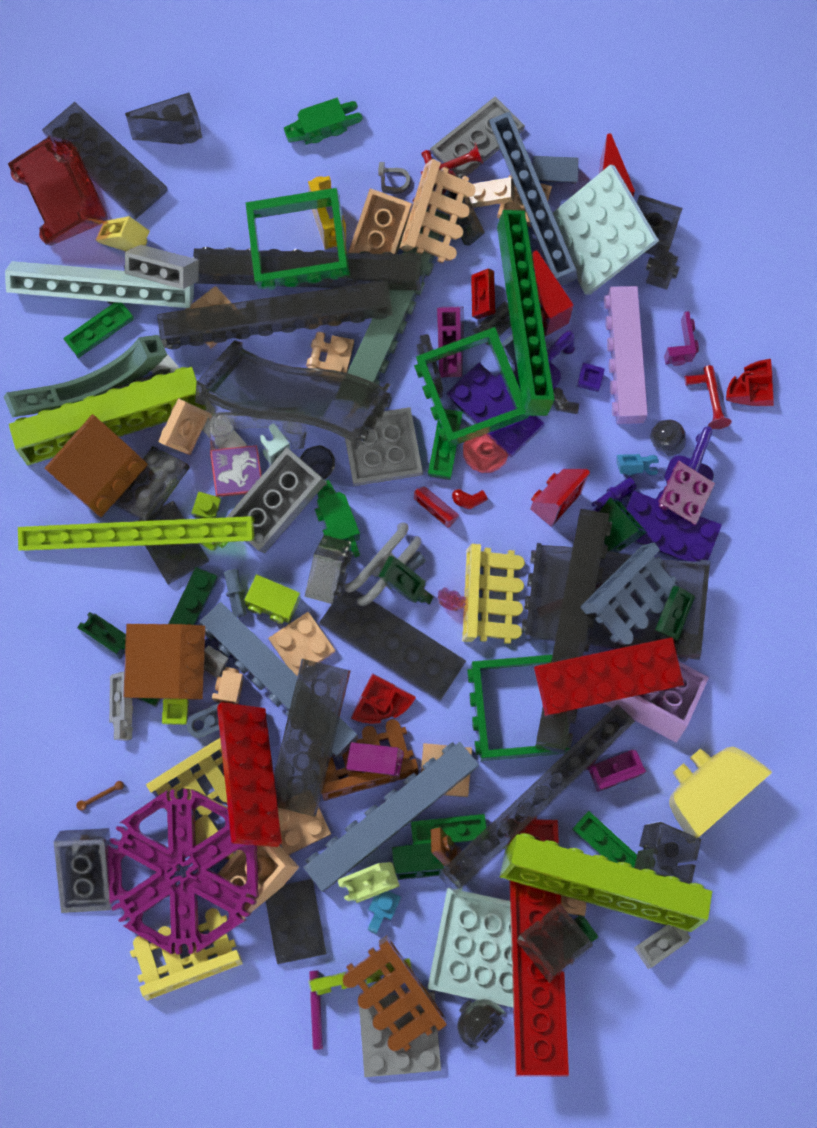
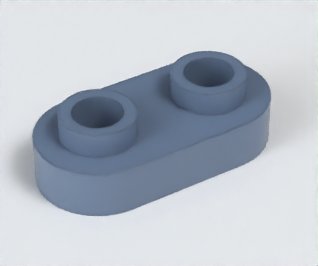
M220 703L194 713L189 717L187 730L192 736L201 738L219 730L217 706ZM197 720H201L204 723L202 729L198 730L194 727V723Z

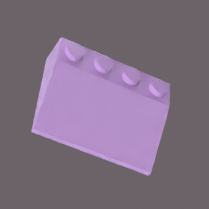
M633 637V641L630 644L621 645L618 642L614 650L643 644L644 642ZM679 662L684 682L683 686L603 704L677 743L690 722L709 677Z

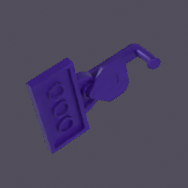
M566 331L547 349L553 389L559 384L561 373L551 361L562 351L565 354H572L574 352V333L572 331ZM480 362L446 393L447 397L475 424L515 410L502 375L499 374L495 377ZM515 363V371L513 373L520 388L517 363ZM529 415L527 419L487 433V435L512 458L545 425L537 416Z
M704 427L701 433L696 436L697 444L691 459L685 456H675L670 460L664 474L666 483L670 479L673 468L678 461L713 481V470L708 465L701 463L713 433L711 427ZM664 489L660 491L656 499L633 490L626 509L647 531L635 543L640 545L655 543L660 549L659 552L705 569L722 524L700 516L697 524L694 525L669 509L667 511L658 507L660 504L658 500L661 498Z

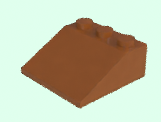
M92 414L44 469L88 509L102 518L148 464Z
M126 624L123 698L203 699L205 625Z

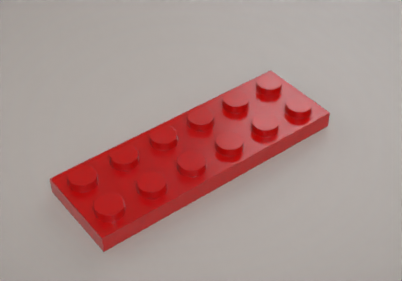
M673 638L534 667L545 716L684 685Z
M221 702L217 706L231 843L278 847L282 843L266 709L263 707Z

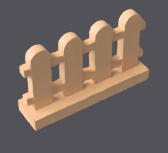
M432 159L424 166L399 249L408 252L413 248H417L416 253L421 255L424 251L438 257L437 262L443 263L444 260L451 261L457 255L456 249L449 245L450 240H457L462 237L463 229L456 224L457 218L463 219L469 215V207L463 204L462 201L464 197L470 198L473 196L476 188L472 183L468 182L469 178L466 176L460 179L448 174L449 169L445 167L439 170L441 162ZM444 188L456 193V200L442 195V189ZM436 209L451 215L449 221L435 216ZM430 230L443 235V242L428 237Z

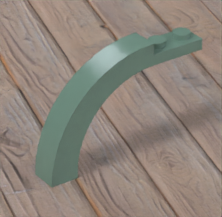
M159 335L138 337L134 344L118 358L87 375L55 385L6 392L3 398L12 418L37 414L43 410H54L60 408L65 403H76L83 401L88 396L105 394L110 389L128 387L131 383L140 380L152 371L167 356V352Z

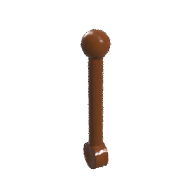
M117 781L114 786L90 799L78 801L76 804L77 809L83 811L92 802L115 790H122L124 783Z

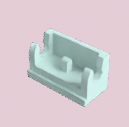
M274 423L269 426L273 440L267 441L265 436L260 435L261 443L266 448L263 449V455L270 466L286 447L290 449V443Z

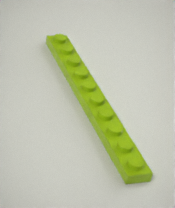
M252 516L17 527L18 551L254 541V517Z

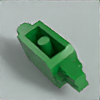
M338 97L301 109L297 114L298 120L284 127V134L288 143L304 140L306 145L319 143L325 138L343 134L347 131V127L361 122L363 117L360 112L345 116V114L355 111L358 105L356 101L340 104Z
M326 480L327 483L317 493L318 508L314 510L318 521H323L326 528L322 530L326 543L331 542L342 563L346 561V554L342 549V546L350 544L351 552L355 558L360 556L356 541L360 540V532L346 495L341 492L336 493L330 481Z

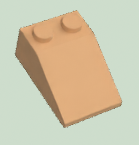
M370 188L348 254L390 269L399 251L413 203Z
M257 845L259 897L256 898L251 894L248 895V897H253L257 901L255 905L249 902L245 903L244 908L250 913L282 888L299 868L280 845L278 847ZM237 850L218 875L238 886H243L247 882L246 854L242 850Z

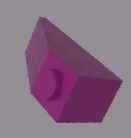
M464 306L438 307V348L464 339ZM463 351L439 360V377H462Z

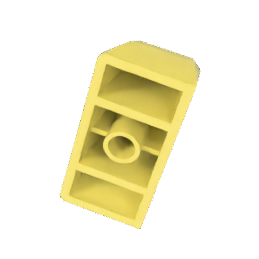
M733 746L726 747L712 757L700 748L690 757L698 767L695 772L692 773L684 763L673 772L680 785L671 794L669 805L675 819L691 842L706 832L765 780L772 771L748 753Z

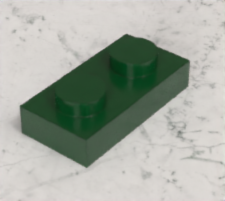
M673 586L655 630L668 638L678 641L695 596L679 586Z

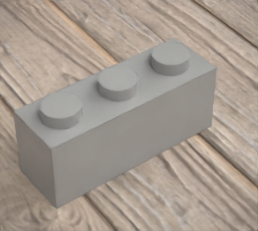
M139 245L125 252V274L185 289L199 280V259Z

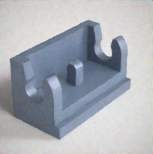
M533 157L532 165L539 181L578 183L579 158Z

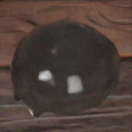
M666 419L657 422L652 428L650 439L657 451H661L667 456H674L681 453L685 448L687 435L679 422L673 419Z
M322 445L307 448L300 456V459L324 480L335 469L334 455L331 450Z

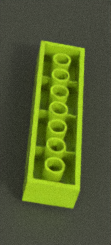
M181 367L173 373L159 374L144 382H133L128 387L110 389L105 394L99 396H88L80 402L65 403L60 408L54 410L40 411L35 416L20 417L8 425L15 450L28 466L54 458L92 414L118 437L168 422L172 408L176 405L178 398L202 410L207 409L193 368Z
M517 834L506 847L499 876L500 878L663 925H670L689 932L694 931L708 921L712 891L704 889L705 887L701 884L680 882V879L674 876H659L650 869H635L626 862H611L602 855H587L578 848H563L554 841H539L530 834Z

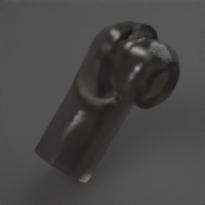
M555 387L553 389L555 399L553 406L560 412L578 414L579 403L567 401L563 390L560 387Z

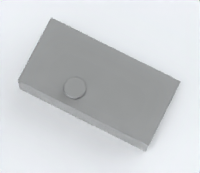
M286 447L227 517H254V541L248 542L258 551L266 553L327 481Z

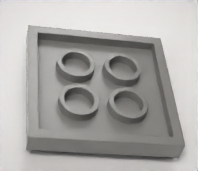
M411 407L342 418L353 487L423 475Z
M428 992L435 1001V992ZM387 995L379 1002L385 1008L398 999L399 995ZM420 1004L416 1006L420 1014L424 1012ZM359 1006L364 1077L441 1071L438 1029L435 1025L431 1027L433 1033L427 1036L424 1032L409 1043L411 1045L409 1050L405 1051L404 1048H401L398 1051H392L387 1044L388 1037L393 1034L389 1027L377 1030L373 1026V1017L378 1013L375 1007L362 1009ZM409 1011L394 1023L400 1029L414 1019Z

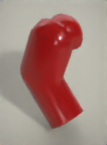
M457 489L452 493L453 502L465 509H472L488 500L483 490L474 495H470L461 489Z

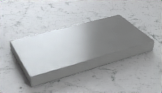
M496 96L432 146L430 148L431 154L443 164L469 153L474 148L476 142L484 163L500 150L489 120L510 110ZM510 111L520 134L525 129V125ZM478 161L469 162L451 170L454 171L458 178L462 179L463 176L467 177L482 163Z

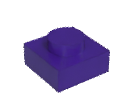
M583 363L576 387L599 392L605 368Z

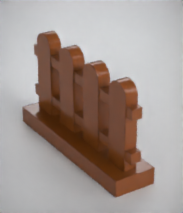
M395 719L387 721L385 725L386 732L377 734L373 726H366L362 730L363 738L355 742L380 746V741L388 739L390 747L401 749L404 752L400 775L396 776L347 770L350 748L342 755L345 768L336 770L333 757L329 758L320 749L322 744L317 740L314 745L315 751L311 752L313 760L318 759L322 774L317 775L319 783L324 782V784L320 785L323 800L327 801L403 780L413 773L419 775L416 759L410 760V758L414 757L413 751H407L403 735L407 734L406 727L401 728L399 722ZM347 775H348V777H346V778L338 779V778H340V777H343V776H347Z
M386 935L379 940L380 948L377 951L372 947L368 950L370 956L355 966L352 962L346 966L348 971L343 975V984L347 988L359 985L363 990L358 996V1005L362 1009L374 1006L378 1012L373 1017L374 1028L383 1030L389 1027L393 1034L388 1037L387 1041L389 1049L398 1051L404 1048L407 1051L411 1048L409 1044L411 1041L424 1032L427 1036L433 1033L431 1027L434 1025L438 1031L447 1025V1019L389 936ZM390 962L395 969L390 971L386 966L387 963ZM380 969L384 977L369 987L365 979ZM404 983L409 988V991L406 993L401 987ZM395 990L399 998L384 1008L379 1001ZM419 1004L424 1009V1012L421 1014L416 1008ZM410 1011L414 1019L399 1029L394 1022Z

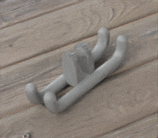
M402 522L397 525L396 533L353 581L344 586L346 592L350 593L357 590L371 575L377 577L380 574L388 557L394 556L392 554L393 549L409 530L407 523ZM412 536L409 540L410 545L398 557L402 563L406 564L420 547L421 538L419 536ZM380 578L367 594L358 598V605L365 606L371 603L388 584Z

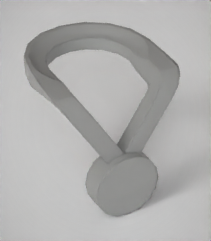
M379 162L378 176L381 177V189L384 193L398 194L409 188L411 179L405 169L385 168V162ZM385 173H402L406 177V182L398 188L386 186Z

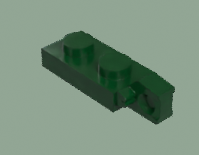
M388 557L378 577L407 600L413 603L419 601L420 603L430 605L434 596L424 589L426 581L396 557Z

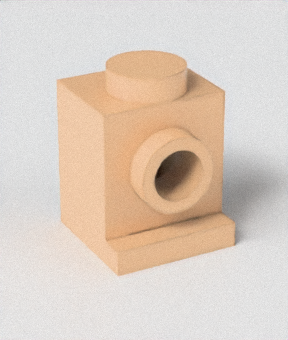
M226 667L223 670L222 677H217L215 691H218V694L213 693L212 699L214 702L239 704L244 677L243 674L239 673L238 669Z

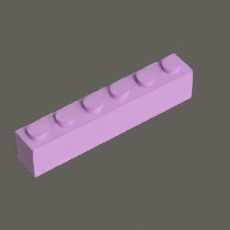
M638 286L610 287L608 295L604 296V309H608L605 327L606 330H610V338H607V351H611L612 357L608 363L609 373H613V381H610V393L614 395L615 402H612V416H616V424L644 423L648 414Z

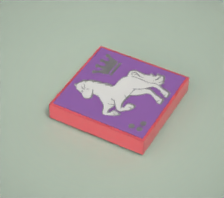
M257 445L210 450L216 497L247 494L260 479L261 470Z

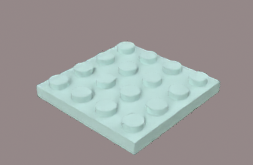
M609 165L552 212L576 268L577 281L585 295H591L659 241L614 165Z
M447 888L427 989L513 1008L510 901Z

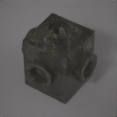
M657 250L654 258L649 257L645 269L649 271L646 283L667 290L671 278L676 279L680 266L676 265L678 256H674L669 251Z

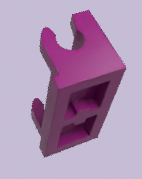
M351 742L346 769L349 771L387 774L391 776L400 775L404 752L397 747Z
M633 749L587 767L597 792L642 776L646 772L637 751H633Z

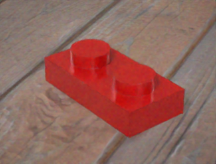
M489 268L471 275L473 318L481 319L495 313L494 271Z

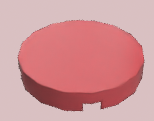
M487 434L468 440L463 444V457L466 463L473 470L480 473H492L499 470L508 458V454Z

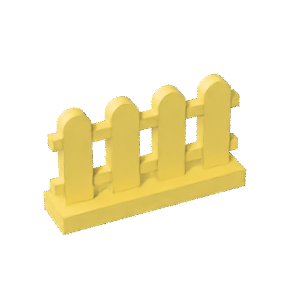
M473 543L466 549L462 642H473L477 637H480V641L486 642L488 637L504 639V644H510L511 640H516L522 635L521 627L512 624V617L519 616L523 611L522 604L518 601H513V594L521 592L524 588L523 581L519 578H514V571L520 570L525 564L523 557L515 555V550H508L507 554L492 553L491 548L485 547L483 552L481 551V544ZM480 567H483V575L480 574ZM490 568L507 570V576L490 575ZM479 590H482V598L479 597ZM489 591L506 593V600L489 599ZM478 613H481V621H478ZM488 614L505 616V623L488 622Z
M220 738L145 784L150 793L156 790L157 794L161 795L166 790L177 789L179 791L184 788L194 789L206 795L196 780L205 774L215 790L208 794L207 797L214 799L219 796L223 802H227L225 777L218 768V765L223 763L222 756L215 761L211 757L218 750L222 754ZM198 763L201 770L193 774L190 768ZM177 777L180 783L171 787L169 781ZM199 806L196 809L201 815H209L212 812L203 806Z
M211 908L205 913L206 922L198 925L200 932L206 930L211 932L228 919L226 915L221 916L217 909ZM163 926L158 932L168 936L171 934V929ZM227 934L215 941L214 947L206 950L203 949L198 953L195 951V953L182 959L180 954H171L161 948L166 965L159 968L156 966L152 953L153 950L159 949V946L149 943L148 940L141 936H137L133 941L134 950L130 951L132 958L137 957L142 974L137 977L140 983L145 982V985L139 988L142 997L146 1001L243 964L238 951L232 950L233 947H236L235 940L229 941ZM217 954L218 956L210 960L208 959V957ZM193 963L194 966L184 969V966ZM169 972L168 976L160 979V975Z

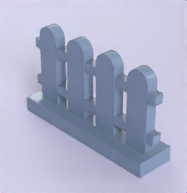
M655 543L641 546L581 606L585 614L596 613L598 615L595 618L598 623L603 622L612 633L610 639L613 643L618 641L621 645L630 644L633 641V634L629 629L632 626L636 629L646 628L649 621L645 613L647 611L652 614L662 612L664 605L660 597L664 595V597L668 598L672 587L676 586L675 582L677 579L666 573L660 565L662 562L660 557H654L660 551ZM647 576L657 586L658 589L655 592L645 580ZM633 591L643 603L641 607L630 596ZM617 607H619L620 610L627 617L628 620L625 623L615 612V609Z

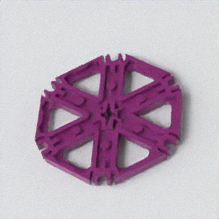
M173 789L171 791L166 790L119 822L126 826L116 827V830L121 832L122 838L120 840L111 838L110 842L112 844L108 845L109 904L119 900L120 903H116L111 908L112 911L119 908L124 910V915L118 919L119 922L127 921L130 918V921L123 925V927L171 954H182L183 944L188 946L189 954H193L195 951L196 953L202 951L247 921V919H243L240 916L248 917L251 915L249 911L245 910V903L249 902L252 905L257 903L255 898L248 897V895L251 894L256 898L259 897L257 845L231 843L228 807L194 789H183V797L179 799L177 797V789ZM199 806H203L225 819V827L196 846L195 810ZM161 808L167 810L168 847L140 831V823ZM242 850L246 854L247 882L243 886H238L209 869L235 851ZM125 856H129L156 871V873L130 891H126L122 886V859ZM179 865L182 867L190 866L186 871V877L184 875L175 876L180 871ZM197 895L229 913L228 920L208 934L201 933L198 927ZM170 896L171 934L166 936L145 925L142 916L147 910Z

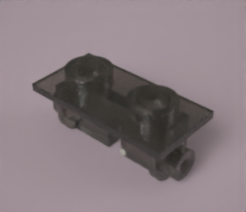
M504 301L495 309L494 314L486 317L472 331L477 334L495 327L498 336L502 335L511 326L508 303Z

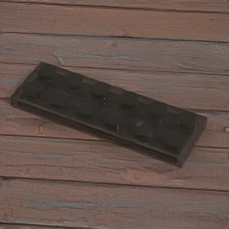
M75 101L42 129L43 134L135 220L168 192V188Z
M343 587L319 622V625L441 702L464 667L466 660L374 601L365 606L358 605V598L364 595L357 590L350 593L346 592Z
M307 659L301 660L274 772L277 806L279 808L313 817L317 815L351 670Z

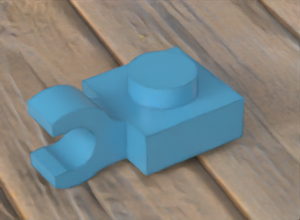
M640 454L617 455L616 464L620 474L635 475L636 473H643L644 470L649 475L658 474L657 467H650L652 463H659L656 455L641 457Z
M390 891L374 896L368 911L375 914L367 930L377 934L384 918L391 921L401 896Z

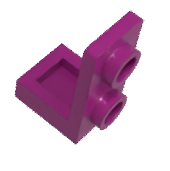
M689 311L684 312L681 318L685 346L668 347L664 355L665 365L681 366L686 362H692L696 353L699 352L698 340H694L693 332H695V322L693 318H690Z

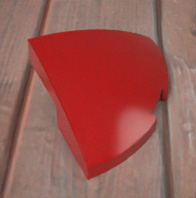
M771 359L749 364L744 367V373L738 379L734 376L728 385L726 400L743 405L774 406Z
M372 673L356 704L351 719L362 723L377 724L381 723V720L392 716L396 718L412 705L416 696Z

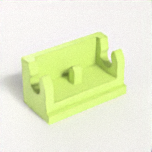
M392 862L378 863L338 879L339 887H346L349 891V894L344 896V899L356 901V903L400 887Z

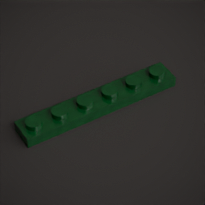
M195 567L168 624L196 625L218 580V576ZM136 698L156 708L161 700Z

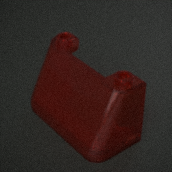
M49 136L7 163L13 180L27 185L44 221V224L39 227V237L45 245H55L97 227L108 220L107 212L76 147L70 141Z

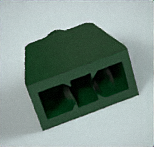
M610 497L588 527L596 538L587 547L596 556L604 549L610 553L617 554L645 535L647 531L619 500Z

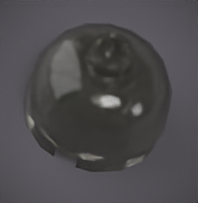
M478 999L473 1003L469 1000L459 1010L461 1015L457 1021L458 1035L471 1051L480 1048L477 1043L481 1040L485 1043L488 1042L505 1023L501 1018L508 1015L492 1000Z

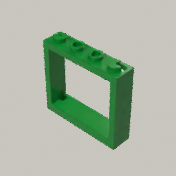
M337 188L245 202L254 280L259 289L269 288L273 290L276 286L282 285L294 287L301 282L318 283L322 279L331 278L339 280L338 277L350 275L341 201ZM332 206L339 262L262 274L256 218Z
M495 327L416 356L417 364L414 365L417 377L418 379L422 377L425 385L422 386V390L426 400L431 398L433 407H430L434 421L439 419L442 427L438 429L443 442H448L449 447L529 417V415H524L521 391ZM488 342L515 410L452 432L427 364Z
M559 654L472 661L471 669H467L468 683L473 685V692L469 693L470 707H475L476 716L472 717L473 731L478 733V741H474L476 755H480V762L568 754L570 744L566 711L553 714L556 744L489 750L480 670L553 663L560 661Z

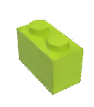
M256 574L244 601L250 612L261 615V613L270 616V620L278 624H283V622L290 624L301 600V594Z

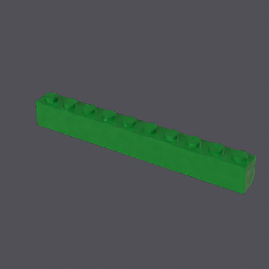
M503 210L497 225V233L524 415L547 416L555 399L525 211Z

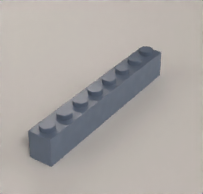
M510 111L490 119L492 132L549 269L561 286L577 280L576 268Z
M221 601L199 621L201 625H205V637L210 641L215 639L220 644L217 648L226 657L231 655L236 660L235 666L243 674L248 672L253 677L251 681L259 690L265 688L270 693L268 698L277 707L282 705L287 710L285 715L294 724L299 722L304 727L302 731L310 740L313 741L316 738L322 744L320 749L329 758L334 756L338 760L350 748V743H355L358 740L357 733Z
M454 742L447 745L442 750L443 755L436 760L433 757L422 766L425 769L419 775L415 773L410 775L403 781L405 784L403 788L399 791L396 789L390 791L384 797L386 801L379 807L376 804L370 807L364 813L366 817L359 823L357 820L353 821L345 828L347 833L340 838L337 836L333 837L325 844L326 850L321 854L315 852L305 860L307 865L303 868L322 892H325L338 879L345 876L479 767V764L461 742H458L456 745Z

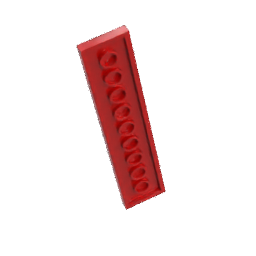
M508 819V845L517 834H530L536 840L543 842L554 841L559 844L558 820ZM509 880L515 1077H568L569 1063L561 895Z

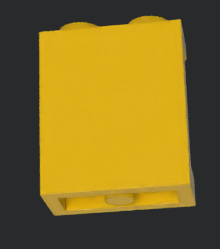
M318 176L308 181L309 192L331 189L330 176ZM326 207L312 209L324 249L337 247L334 218H329ZM343 217L345 240H346V223H345V220H344V217Z

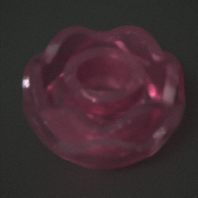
M447 587L439 590L438 601L444 608L456 612L466 605V597H461L458 591H449Z

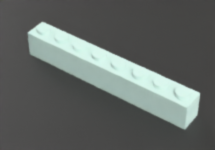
M11 261L5 270L7 293L190 308L194 299V284L185 289H180L127 275L125 271L17 261Z

